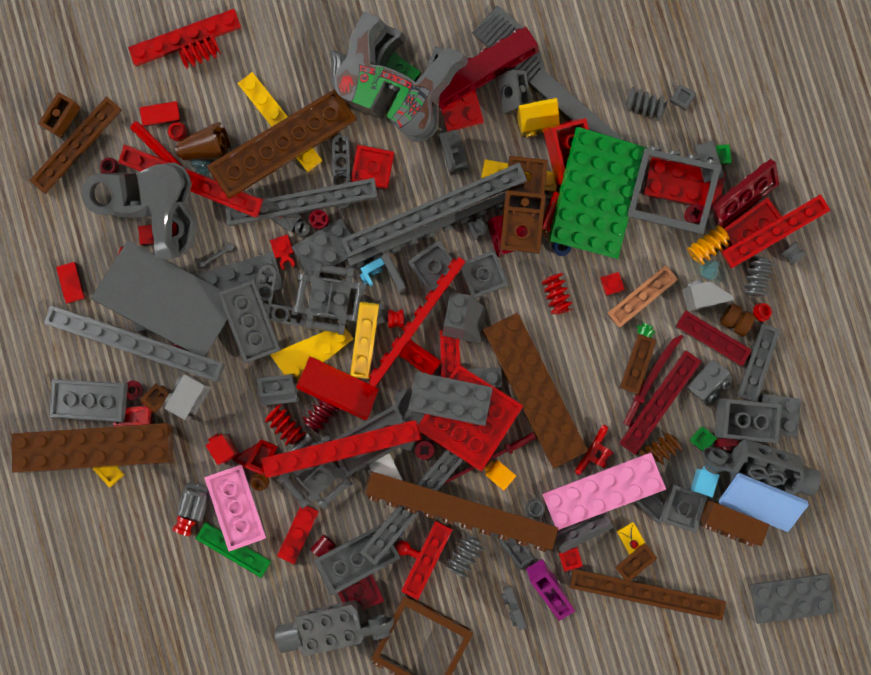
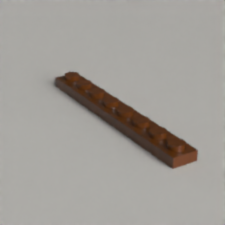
M580 569L572 570L569 585L571 589L721 621L723 620L726 605L725 600L636 581L627 583L622 578Z

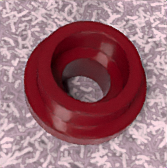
M105 158L100 163V171L104 174L118 173L119 164L114 158ZM113 165L112 170L108 171L107 166Z
M134 380L127 382V398L131 400L138 399L143 393L141 383ZM132 386H134L136 389L135 393L133 394L130 393V388Z

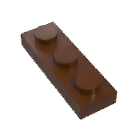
M637 334L619 386L620 389L634 394L639 393L657 341L656 339Z

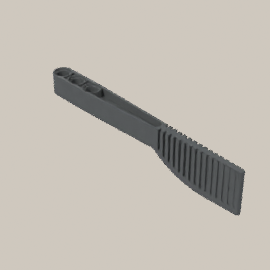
M497 5L476 27L472 34L487 48H490L498 40L509 37L516 29H522L523 27ZM540 51L511 68V70L526 71L529 86L544 100L557 98L558 111L568 121L586 118L589 130L623 140L545 71Z

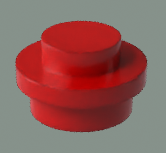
M174 122L168 128V135L174 141H181L186 137L187 129L182 123Z
M758 303L753 307V315L756 316L758 321L765 322L770 318L772 310L768 304Z

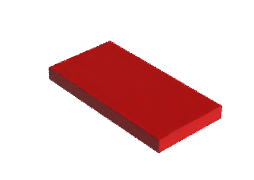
M309 356L296 386L297 389L365 421L369 418L379 388Z

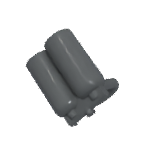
M188 482L187 486L183 489L177 515L203 521L209 500L208 487L201 486L199 483L193 484Z

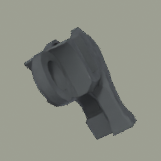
M177 163L156 164L137 173L141 200H139L136 173H98L90 176L85 181L82 197L87 208L97 215L112 214L125 218L152 217L155 249L154 260L181 257L194 245L198 220L187 202L192 183L189 174L183 166ZM101 182L107 184L112 192V199L107 206L101 205L95 198L96 186ZM172 220L179 225V233L173 237Z

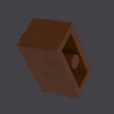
M58 92L38 124L61 139L81 107L75 101Z

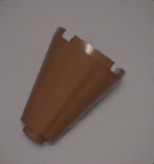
M217 122L179 141L175 147L177 156L182 160H217L226 155L228 148H231V143L225 127L221 128L220 125L222 123Z

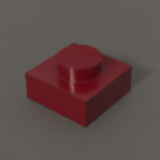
M717 438L714 441V446H718L722 450H732V446L738 445V439Z

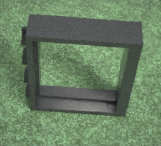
M650 146L649 149L645 148L628 216L704 234L722 165H718V161L707 159L706 162L700 161L699 157L694 155H688L687 158L682 157L676 151L669 150L668 153L661 152V148ZM649 156L714 171L700 225L636 210Z

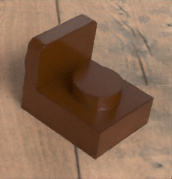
M155 383L140 399V402L155 414L165 404L170 391L164 385L159 386Z

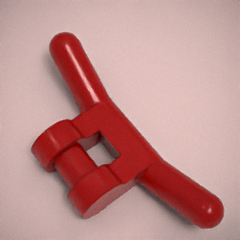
M602 425L594 441L575 469L576 475H581L590 461L603 469L607 465V459L614 453L601 445L608 431L607 425ZM598 450L602 452L599 459L595 457Z

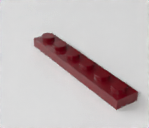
M685 350L618 444L636 455L702 361Z

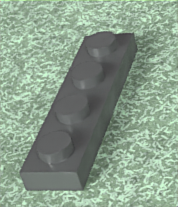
M760 324L737 393L738 397L757 402L780 329Z

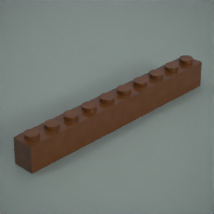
M370 471L364 494L368 495V500L379 503V500L382 499L387 501L386 505L398 508V505L406 507L405 511L415 514L419 510L425 512V517L435 519L436 516L443 518L442 522L454 525V521L462 523V528L469 530L476 527L480 529L479 533L489 536L491 532L496 533L499 539L509 541L510 538L516 539V544L526 547L528 543L535 545L534 549L543 552L546 549H553L558 532V527L373 471Z

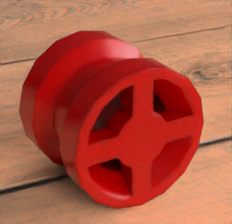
M399 309L398 311L388 310L389 329L396 326L404 328V309Z
M178 515L176 518L177 523L173 526L172 530L178 534L190 537L192 533L191 528L195 525L196 521L189 517Z

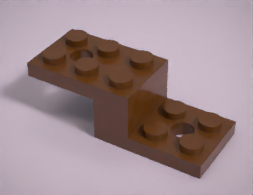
M509 156L508 167L520 162L523 172L529 173L532 179L530 182H525L505 191L500 250L539 254L546 198L544 190L548 160ZM522 226L527 229L525 237L517 235L516 229Z

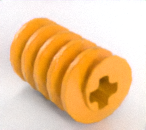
M717 225L715 230L711 229L709 234L703 235V239L699 238L697 243H692L691 248L687 247L686 249L689 255L703 266L705 264L703 258L710 261L709 254L715 257L717 255L716 249L720 252L723 251L721 245H724L726 248L729 247L727 242L729 236L721 226Z

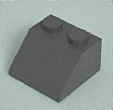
M450 292L442 336L480 343L486 307L470 295Z

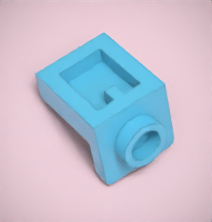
M381 258L360 268L362 271L360 277L364 284L368 283L372 287L373 283L369 275L375 276L383 271L382 268L385 265Z

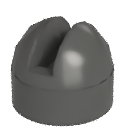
M300 221L295 225V232L298 236L305 237L310 233V226L307 222ZM305 224L302 233H300L299 230L301 228V225Z

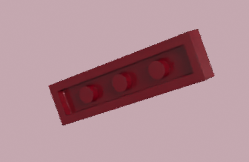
M686 310L675 325V328L740 367L743 366L751 352V349Z

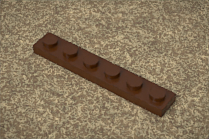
M106 96L29 181L46 194L120 114L122 109Z

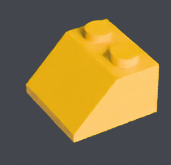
M557 98L519 105L516 116L521 137L532 138L537 136V133H542L544 128L560 124Z

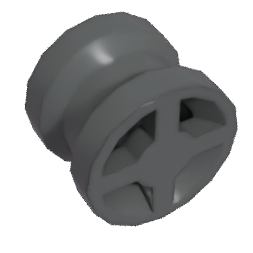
M478 217L474 222L469 221L466 223L473 240L477 239L480 235L488 234L481 217Z
M796 241L781 253L789 259L791 265L806 254L804 250L798 247L799 244Z

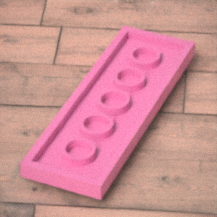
M652 452L547 491L542 495L554 525L559 530L666 490Z

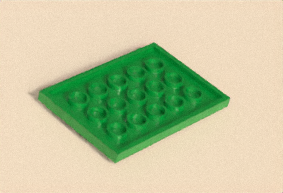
M576 127L547 241L618 259L629 219L628 212L642 157L647 147Z

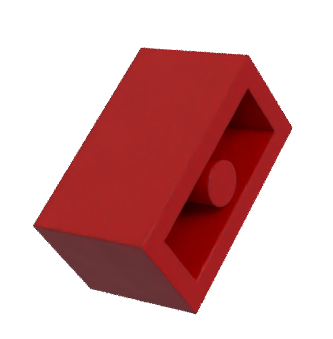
M217 433L209 438V443L205 445L217 465L225 464L240 454L229 434Z

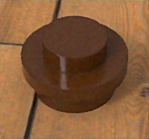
M256 472L250 478L251 487L256 491H262L269 486V478H266L265 475Z

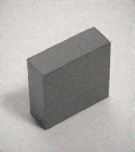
M680 84L669 102L686 111L696 93Z

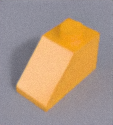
M497 459L494 462L491 460L484 468L486 470L484 474L503 491L516 477L513 472Z

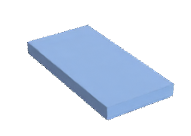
M740 473L736 475L719 499L720 505L768 523L786 532H789L809 506L807 500Z

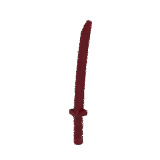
M683 335L672 339L640 388L639 393L633 396V404L622 424L630 427L631 421H633L640 404L644 403V397L652 383L682 340Z
M534 432L511 444H505L506 449L492 455L489 461L506 452L512 454L513 450L536 440ZM473 466L467 468L466 470L448 478L444 482V484L468 473L469 471L475 468Z

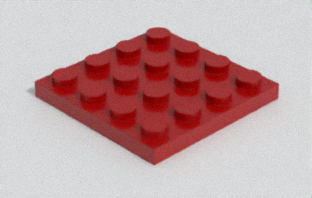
M459 364L449 377V379L493 387ZM493 387L485 426L425 414L418 427L420 433L482 472L523 408V405Z

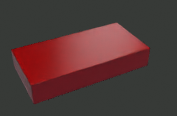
M177 101L139 107L143 127L181 121Z
M76 262L57 266L56 269L65 303L70 304L86 299Z

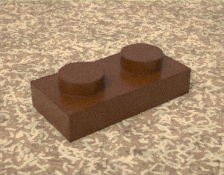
M643 543L614 568L628 583L658 558L646 543Z

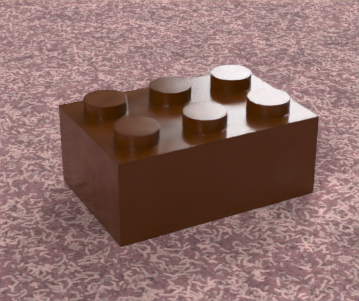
M706 500L700 522L703 523V528L715 533L721 530L720 535L735 541L738 537V542L753 548L755 544L762 547L770 526L768 523Z

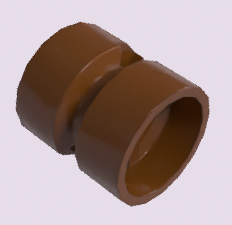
M732 302L721 316L719 324L727 329L732 327L734 333L744 337L752 327L756 316L748 311L742 312V308Z

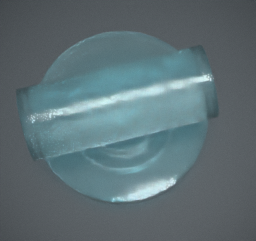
M193 160L191 162V166L196 168L195 172L205 176L210 173L207 169V165L211 164L210 161Z
M715 260L704 262L705 264L701 265L699 269L701 277L705 280L715 279L719 273V263Z

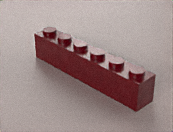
M525 26L522 29H516L509 37L498 40L494 46L483 49L473 58H468L467 65L453 76L450 84L440 94L439 108L441 110L446 108L447 105L454 101L456 102L468 93L473 92L538 53V44L528 28Z

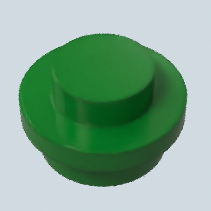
M642 323V326L637 325V333L652 338V335L656 332L652 330L653 326L645 323Z

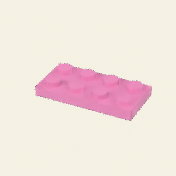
M242 465L204 477L228 551L230 552L266 539Z

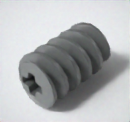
M635 87L631 88L626 101L629 112L635 107V114L642 110V116H645L649 112V118L651 119L656 115V121L661 119L668 100L664 103L663 97L656 101V94L649 98V92L642 96L641 89L635 93Z
M752 256L751 258L755 261L750 262V266L753 268L748 270V273L752 276L746 278L750 283L744 286L749 291H743V294L760 298L768 295L763 289L770 288L769 285L765 284V281H771L767 274L773 273L769 266H775V263L764 257Z
M465 533L468 540L461 539L464 546H457L460 553H452L456 559L448 560L451 567L446 566L457 575L465 578L467 574L464 570L471 571L472 569L469 563H476L473 557H480L477 550L484 551V547L481 545L483 543L469 533Z

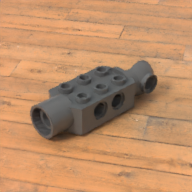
M747 439L741 441L734 448L732 454L714 447H706L703 450L705 469L712 474H719L721 471L730 472L731 481L740 473L792 495L798 492L808 496L815 495L821 482L820 471L803 466L800 456Z
M351 600L300 612L295 617L294 622L276 626L275 638L281 653L300 650L304 656L361 644L366 636L372 635L374 640L388 637L394 623V617H386L384 614L369 618L367 622L362 605L357 600Z

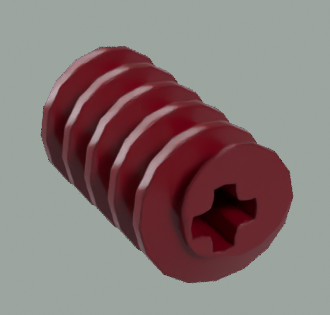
M317 399L320 405L313 404L312 406L315 411L308 410L307 412L310 417L303 416L302 418L305 424L320 435L317 429L324 430L325 427L322 423H330L327 417H335L332 410L336 412L340 410L327 402Z

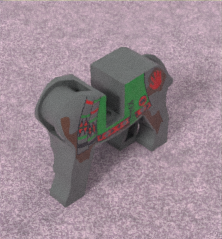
M363 11L350 37L348 54L345 55L336 50L330 52L333 87L337 94L354 109L382 119L393 95H396L387 117L409 140L413 142L425 141L433 136L438 128L440 94L450 84L453 76L467 65L468 59L464 54L448 47L443 50L435 46L427 70L414 82L404 74L386 67L392 53L405 43L407 37L402 31L386 25L381 18Z

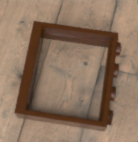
M404 594L392 616L394 617V623L390 630V635L405 606L459 634L463 639L444 674L452 675L473 635V630ZM390 636L380 639L371 657V660L374 661L373 664L381 669L386 667L391 670L390 673L392 675H415L380 656Z

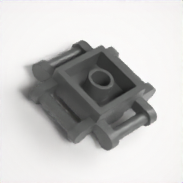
M316 262L314 276L298 274V291L292 312L307 315L305 330L317 329L344 335L345 322H357L359 303L363 300V294L366 291L367 285L352 282L354 267L342 268ZM320 272L344 275L347 278L346 281L321 278L319 276ZM310 282L312 283L309 308H303L306 283ZM355 289L353 315H347L350 290ZM313 317L339 320L340 323L335 325L313 321Z
M307 432L303 435L304 438L290 451L304 448L308 444L313 446L332 441L333 437L328 433L317 443ZM336 462L283 474L277 479L299 501V506L302 509L315 499L320 507L325 510L329 507L328 504L343 490L353 485V482L346 477L343 469ZM291 475L309 492L310 495L307 498L288 479ZM340 477L342 482L322 498L319 494Z

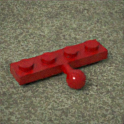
M435 520L420 552L411 548L406 540H400L396 543L395 549L399 555H409L416 559L401 592L417 600L419 599L453 530L452 528Z

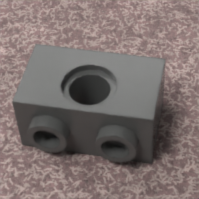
M513 69L497 76L503 114L516 115L519 105L532 103L526 71Z

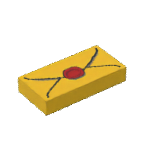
M634 522L616 531L628 554H631L640 545L645 543Z

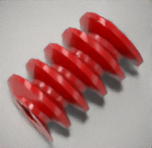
M210 34L209 41L202 37L203 43L196 39L195 46L191 42H188V48L183 44L181 45L179 54L186 69L189 68V62L194 67L196 66V60L202 64L203 57L210 61V55L214 59L217 58V52L221 55L217 41L212 34Z
M563 272L546 277L541 282L542 286H548L543 291L544 293H550L546 296V300H552L548 304V307L554 308L550 312L551 315H559L574 310L568 308L573 302L566 301L570 294H564L568 287H562L566 280L559 279L564 274Z
M280 404L267 415L264 422L269 423L272 421L270 428L277 427L275 434L282 433L280 440L287 439L285 445H293L307 432L300 434L302 426L295 428L294 426L297 421L290 422L289 420L292 415L285 416L284 414L287 409L279 410L282 405Z

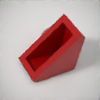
M260 439L258 443L232 460L249 470L265 475L261 458L275 455L278 446Z

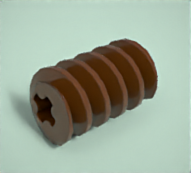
M665 433V440L659 437L658 443L652 442V448L646 446V453L640 450L639 456L652 452L655 462L664 465L663 458L670 461V453L676 457V449L683 452V449L673 435Z

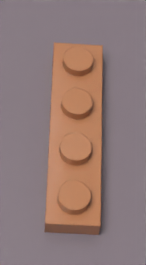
M665 265L606 314L620 328L675 283L678 278Z

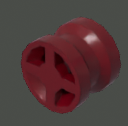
M700 204L690 205L684 212L685 221L693 224L700 223L704 207Z
M317 209L311 212L309 222L314 229L321 230L329 225V217L325 211Z
M421 441L416 445L415 454L422 460H428L434 454V447L429 441Z

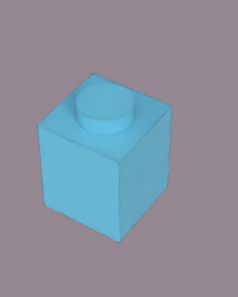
M704 466L703 469L697 468L690 490L713 497L719 475L710 473Z

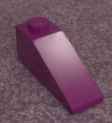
M543 559L526 568L531 584L559 621L576 612L553 572Z

